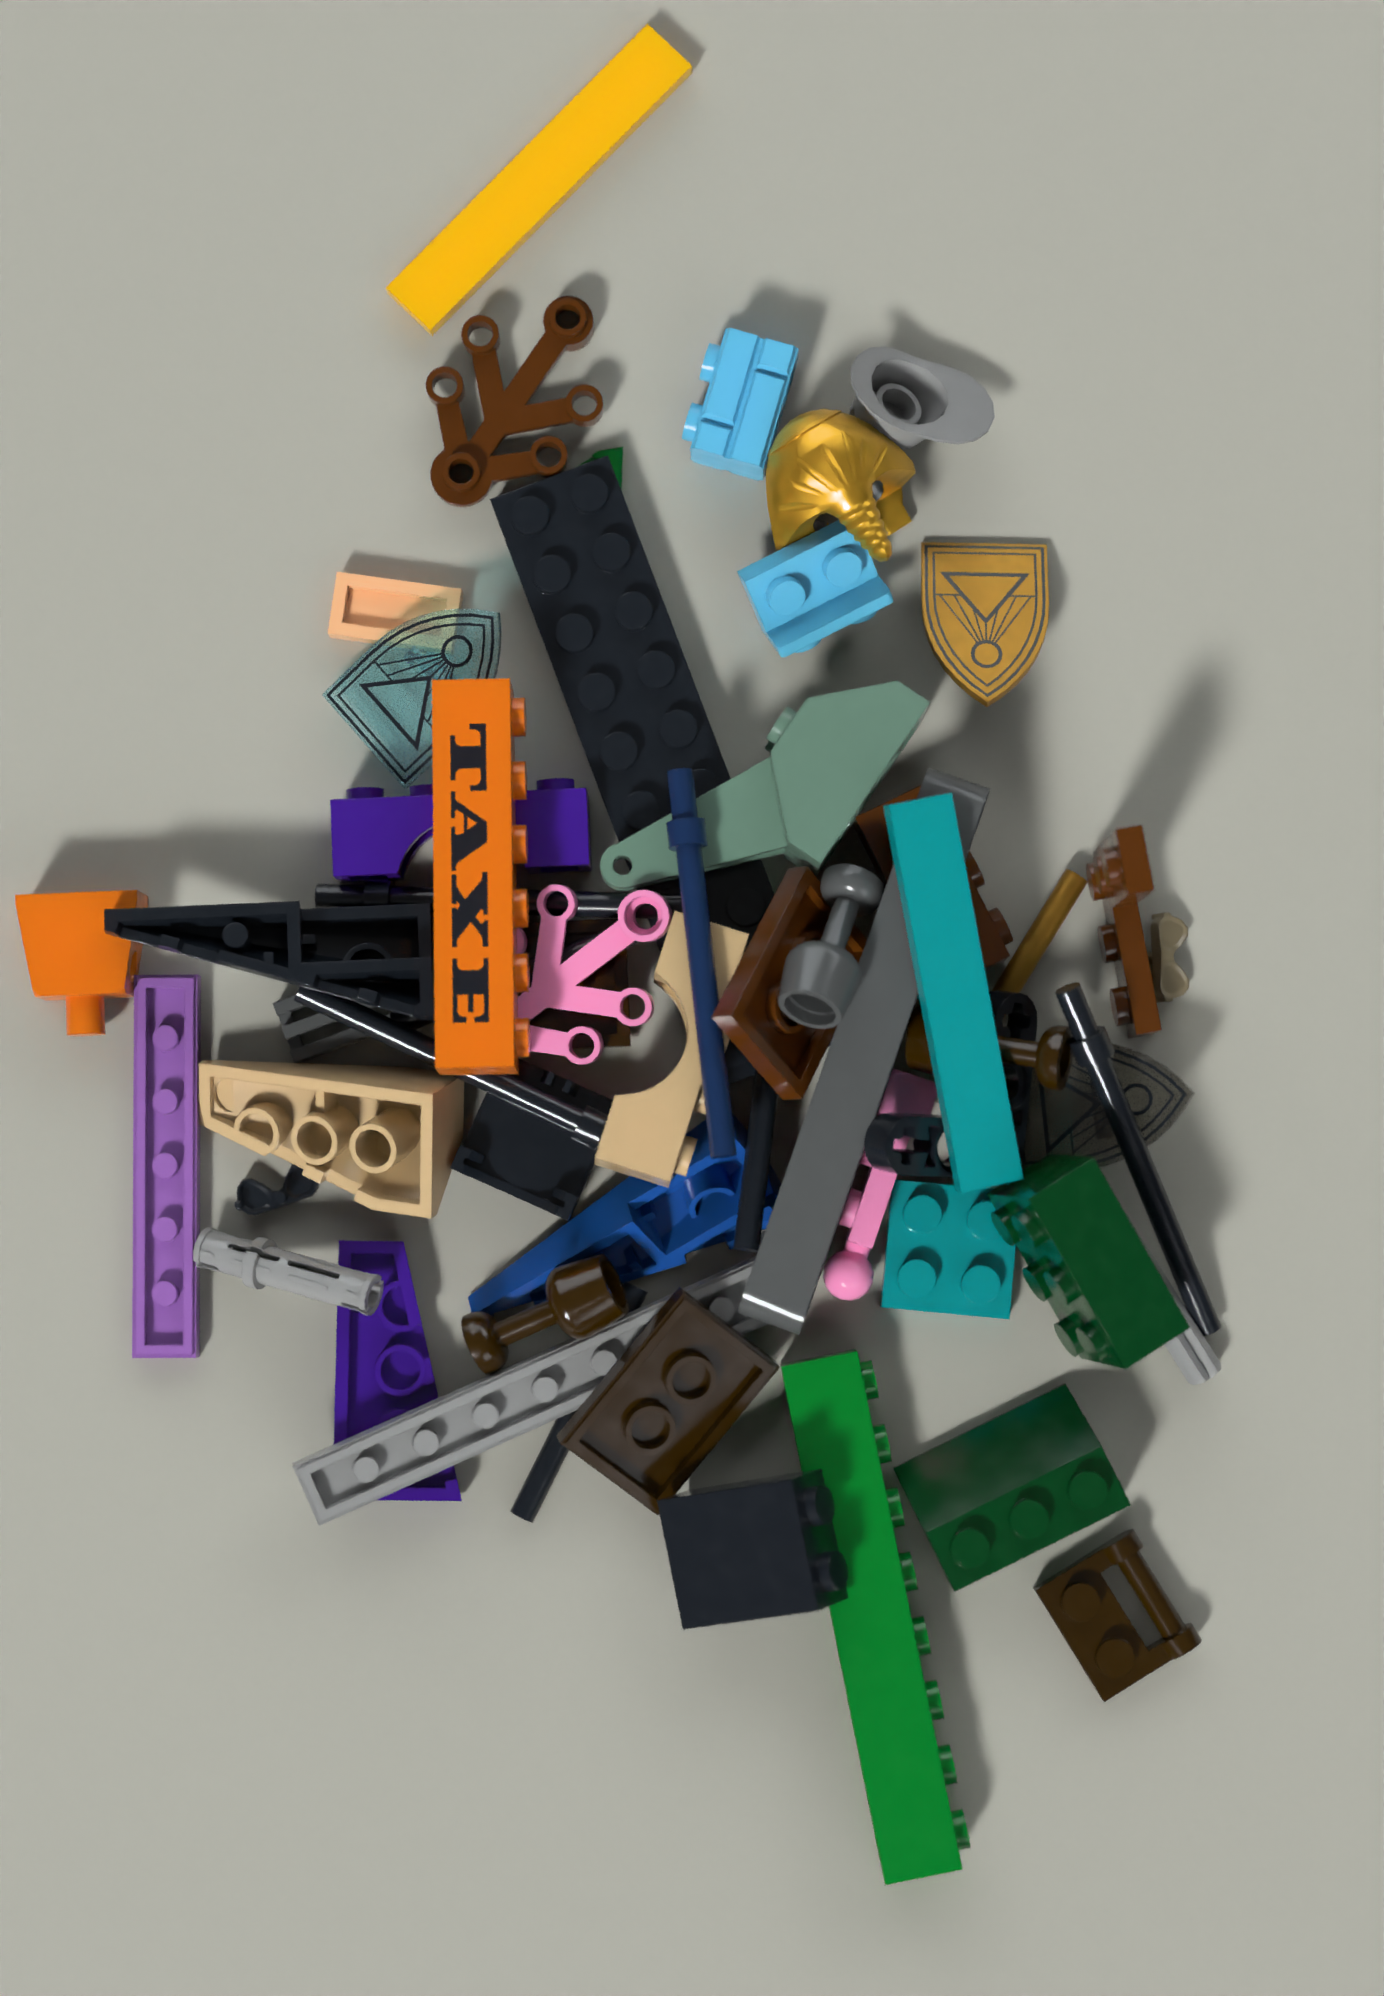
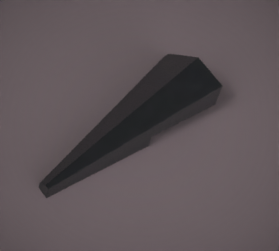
M300 901L104 909V931L108 935L419 1019L434 1020V967L430 903L301 909Z

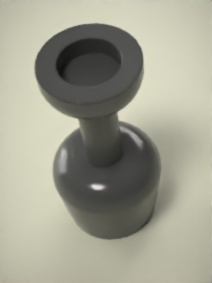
M835 864L829 866L824 871L820 884L821 894L825 902L832 909L821 940L807 941L795 946L785 960L778 1004L786 1016L807 1027L829 1029L837 1026L843 1019L861 985L862 973L860 966L845 948L856 917L869 915L878 909L885 886L875 874L865 868L852 864Z

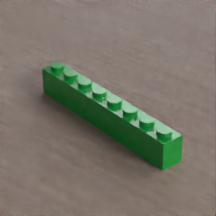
M851 1349L781 1363L780 1367L801 1472L822 1469L825 1486L831 1491L835 1504L833 1525L838 1549L843 1554L848 1567V1582L846 1585L848 1598L829 1606L885 1885L963 1870L959 1850L971 1848L963 1809L951 1811L946 1785L956 1784L957 1776L950 1744L937 1745L933 1721L944 1719V1712L937 1680L924 1681L919 1657L931 1654V1648L924 1616L911 1617L906 1593L918 1590V1584L911 1552L898 1553L894 1528L905 1526L898 1488L885 1489L881 1464L892 1462L885 1424L872 1425L868 1400L879 1398L872 1360L860 1362L858 1351Z

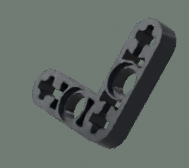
M1002 990L989 991L997 1035L1036 1041L1037 1011L1034 1002L1022 993ZM1004 1014H1008L1007 1026H1003ZM1002 1062L1006 1075V1087L1021 1162L1025 1148L1033 1067ZM885 1113L880 1114L871 1122L864 1139V1149L868 1162L875 1169L901 1175L953 1177L949 1157L942 1162L938 1155V1142L944 1132L941 1115ZM902 1137L914 1139L913 1150L893 1149L894 1140Z

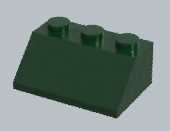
M1065 1383L893 1467L954 1592L1131 1505L1102 1445Z

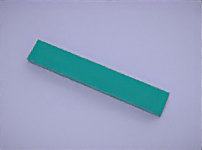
M942 793L883 805L955 1191L965 1193L1023 1180L952 793Z

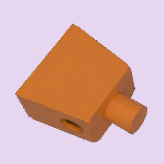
M138 890L15 895V905L35 997L45 1001L66 1000L67 1036L105 1035V999L134 997V975H139L143 944L106 934L104 931V909L148 908V896Z

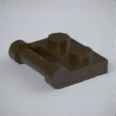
M1134 1529L1120 1533L1033 1587L1104 1702L1169 1661L1190 1652L1202 1642L1193 1624H1184L1139 1551L1143 1544ZM1117 1564L1162 1636V1638L1148 1647L1141 1640L1101 1575V1572Z

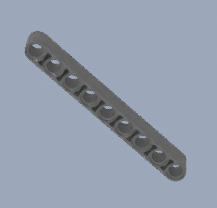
M928 768L917 798L952 793L964 861L966 862L990 788ZM894 864L859 961L862 973L861 985L843 1019L836 1027L738 1309L739 1314L798 1335L806 1319L865 1150L864 1139L867 1129L877 1116L919 996Z

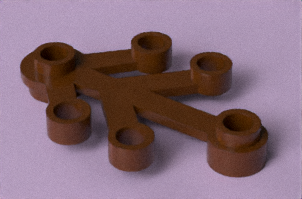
M562 296L548 305L543 316L545 333L505 391L497 356V349L500 345V333L497 324L493 319L485 315L473 316L464 323L461 337L465 349L472 355L484 421L469 442L459 404L465 395V386L461 375L454 368L447 366L438 367L428 375L426 391L430 401L437 407L444 449L436 456L432 463L430 476L436 494L444 502L456 507L473 506L481 502L489 494L492 484L495 482L537 474L548 478L566 470L569 461L568 452L565 444L559 438L544 436L533 443L530 451L492 456L505 436L571 423L581 427H589L601 419L604 412L602 395L595 387L587 384L575 386L564 398L528 404L563 352L580 350L591 340L594 333L593 314L590 307L582 299L574 296ZM564 311H573L579 315L580 321L572 329H563L556 323L557 317ZM479 327L487 328L493 334L490 342L483 346L474 345L469 340L471 333ZM444 378L454 380L457 383V389L454 394L449 397L436 395L434 387L439 380ZM582 396L592 398L597 404L595 410L589 415L576 413L573 409V404L578 398ZM547 447L555 448L561 453L560 461L552 467L543 466L537 460L538 454ZM459 464L469 465L474 470L472 478L463 484L456 483L450 478L452 469Z

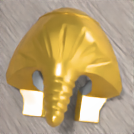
M812 410L790 420L776 436L767 455V505L776 550L778 551L828 526L829 523L827 521L816 520L819 515L828 513L839 519V522L846 527L847 532L854 535V540L860 542L861 547L868 550L872 558L879 562L888 561L892 555V545L887 537L912 522L903 506L902 487L916 474L913 461L895 442L879 432L871 424L846 414L841 410Z

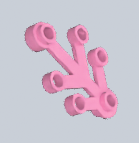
M552 884L542 889L536 902L541 920L532 985L529 988V992H524L518 996V1018H529V1021H531L546 1008H555L617 1017L621 1023L627 1026H639L648 1022L655 1009L654 1000L648 991L639 987H631L618 992L577 985L633 942H652L664 936L672 920V911L668 901L654 891L638 890L630 893L622 900L618 908V921L562 963L567 921L576 914L578 899L574 891L565 885ZM556 891L562 892L568 899L567 910L560 916L552 915L546 906L548 897ZM643 904L653 905L658 912L656 924L649 929L640 927L635 918L637 909ZM517 928V953H525L527 937L521 928ZM631 994L639 995L645 1003L644 1014L638 1019L629 1018L623 1011V1002ZM530 1025V1051L566 1056L569 1061L577 1065L593 1063L603 1052V1038L596 1029L590 1026H578L572 1028L569 1032ZM579 1033L588 1034L594 1042L593 1052L586 1058L577 1056L572 1048L573 1039Z

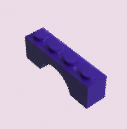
M549 778L536 781L537 790H527V800H515L516 825H527L528 863L524 865L528 873L592 871L590 811L587 788H575L574 779ZM433 784L410 786V796L384 797V788L357 787L346 790V799H331L333 876L340 883L366 882L367 879L404 880L408 866L416 852L433 837Z

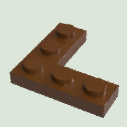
M1136 825L1115 829L1093 852V863L1086 864V875L1091 898L1093 901L1102 900L1107 925L1098 926V939L1102 958L1105 964L1114 962L1119 986L1110 989L1112 1013L1116 1026L1126 1025L1128 1039L1155 1034L1162 1030L1138 903L1155 889L1143 826Z

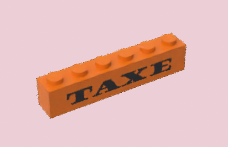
M510 678L432 680L435 1069L440 1075L519 1074L518 1057H530L529 1018H518V992H529L530 987L528 953H517V928H528L529 900L528 889H516V864L528 863L527 825H516L515 800H527L526 761H515V737L526 736L525 698H514Z

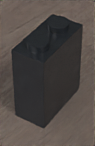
M822 1469L691 1489L657 1500L683 1629L815 1612L848 1598L846 1588L848 1567L843 1554L838 1549L833 1525L835 1504L831 1491L825 1486Z

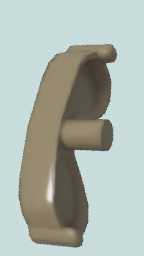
M1162 912L1151 916L1153 920L1150 927L1152 952H1147L1149 965L1152 964V981L1157 1003L1171 1002L1173 998L1184 995L1189 989V978L1174 959L1175 951L1182 946L1188 937V927L1181 919L1172 916L1171 913Z

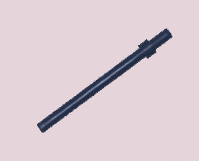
M677 768L667 772L672 820L666 823L668 845L670 851H676L710 1157L711 1159L737 1156L723 1030L711 1018L719 1003L702 855V848L708 846L706 824L704 818L698 817L693 769Z

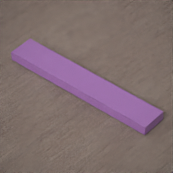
M198 974L134 975L132 1358L200 1357V1268L196 1267V1262L193 1261L195 1242L200 1234L199 1062H201V976Z

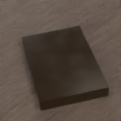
M679 1286L557 1434V1438L563 1446L649 1510L659 1515L657 1500L675 1495L780 1366L771 1356Z

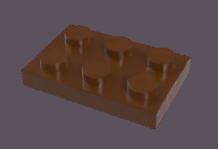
M808 866L787 869L711 1017L782 1100L803 1098L837 1027L817 1029L804 1026L786 1016L778 1004L787 955L795 946L803 942L821 940L832 909L822 897L821 882ZM854 924L845 950L859 964L867 939Z

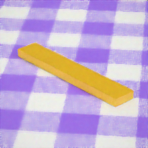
M647 23L386 287L388 295L433 336L692 74V65Z

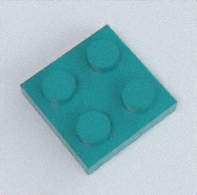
M895 1180L889 1203L880 1307L1010 1320L1016 1244L1013 1246L1007 1244L992 1222L991 1213L996 1209L987 1193L993 1189L983 1188L959 1193L955 1191L954 1185Z

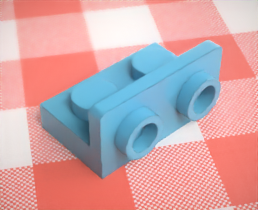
M839 520L737 571L761 629L780 657L808 651L817 646L823 638L850 624H859L871 619L878 610L890 605L894 601L890 589L879 577L868 550L863 549L860 542L854 540V535L848 533L846 527Z

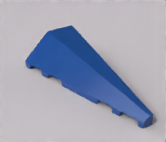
M732 1113L737 1156L711 1159L707 1122L705 1119L686 1134V1136L698 1139L686 1176L673 1173L669 1188L629 1176L468 1296L471 1312L483 1311L494 1317V1313L529 1302H533L534 1305L547 1300L545 1283L549 1273L554 1268L600 1254L605 1255L610 1260L621 1282L625 1283V1281L628 1282L686 1264L687 1253L723 1242L726 1243L729 1250L733 1249L748 1130ZM771 1164L769 1166L762 1230L767 1227L782 1184Z

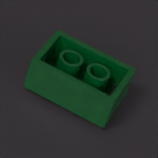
M1049 1154L1023 1170V1180L1001 1184L987 1193L996 1209L991 1213V1219L995 1228L1010 1246L1016 1244L1028 1265L1022 1270L1024 1278L1030 1289L1041 1301L1048 1300L1059 1319L1054 1324L1055 1332L1063 1346L1072 1356L1076 1357L1079 1355L1082 1359L1127 1369L1190 1328L1094 1157Z

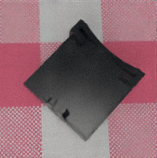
M518 1058L519 1074L510 1075L585 1110L588 1104L609 1114L613 1103L612 1099ZM486 1092L464 1144L460 1145L450 1169L570 1221L595 1165V1155L599 1145H596L595 1149L592 1150L571 1140L572 1132Z

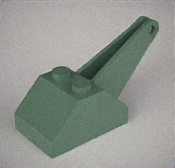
M897 680L808 697L798 712L787 706L766 738L769 741L765 749L770 752V757L696 798L698 817L705 819L708 846L702 848L704 873L784 854V858L796 866H808L817 877L854 823L855 817L865 807L921 724L930 702ZM672 813L605 850L600 860V871L603 880L609 887L617 891H630L679 879L676 851L669 850L666 823L672 820ZM622 859L628 860L632 864L631 871L625 875H620L613 869L615 863Z

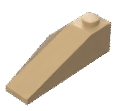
M203 1060L199 1062L200 1125L263 1156L271 1153L304 1169L303 1176L319 1184L326 1180L354 1194L353 1201L372 1210L431 1219L437 1215L452 1171L450 1167L463 1138L464 1081L452 1075H440L438 1071L411 1067Z

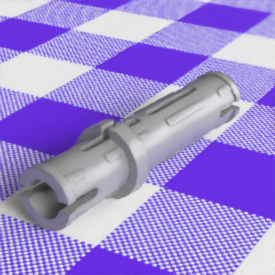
M206 1227L199 1234L193 1250V1261L196 1262V1267L207 1268L242 1278L245 1286L254 1289H262L267 1285L310 1299L358 1311L367 1316H371L376 1311L382 1299L384 1282L381 1280V1275L369 1274L325 1260L277 1248L274 1240L264 1237H257L252 1241Z

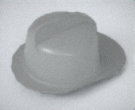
M886 346L866 349L857 355L851 367V385L856 396L850 406L849 415L871 424L875 429L895 442L902 450L913 448L925 439L957 445L976 441L988 433L995 418L993 401L985 388L970 375L952 367L917 358Z

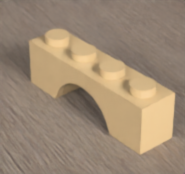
M674 911L656 966L654 983L670 996L680 1011L686 1032L684 1053L675 1069L659 1084L638 1093L615 1095L595 1155V1165L669 1188L673 1173L682 1176L687 1174L698 1140L686 1136L693 1111L706 1114L683 913ZM710 922L720 1001L745 953L744 950L749 934ZM723 1032L724 1047L726 1052V1048L730 1038Z

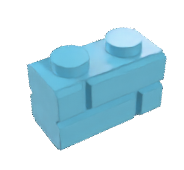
M733 328L725 329L721 346L709 343L700 373V380L709 382L703 405L691 403L682 434L683 440L692 442L690 447L692 461L715 469L727 470L733 474L757 481H763L768 462L767 455L776 438L798 363V348L769 338L762 339L758 335Z

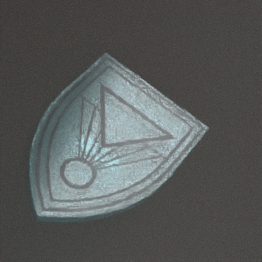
M450 609L428 613L404 622L373 644L322 694L404 789H407L433 764L432 680L496 678L501 654L502 631L500 612L482 609Z

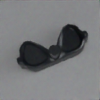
M292 1164L285 1177L283 1187L279 1191H273L265 1184L252 1178L242 1179L237 1187V1201L234 1205L238 1211H244L248 1215L256 1216L312 1197L317 1192L319 1183L303 1176L304 1169Z

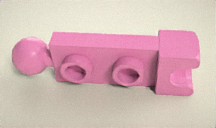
M893 1069L877 1115L885 1113L931 1114L937 1096L935 1082ZM909 1138L895 1139L893 1149H906ZM865 1150L860 1164L870 1167L862 1191L851 1188L839 1225L849 1228L843 1251L836 1252L828 1259L823 1271L825 1287L831 1295L840 1300L852 1301L859 1299L869 1291L873 1284L874 1271L868 1256L873 1248L897 1177L896 1173L875 1169L868 1162Z

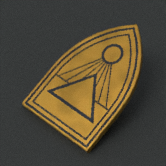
M921 542V610L927 641L934 656L951 679L968 695L986 707L1004 697L1023 679L1037 659L1044 643L1049 615L1047 545Z

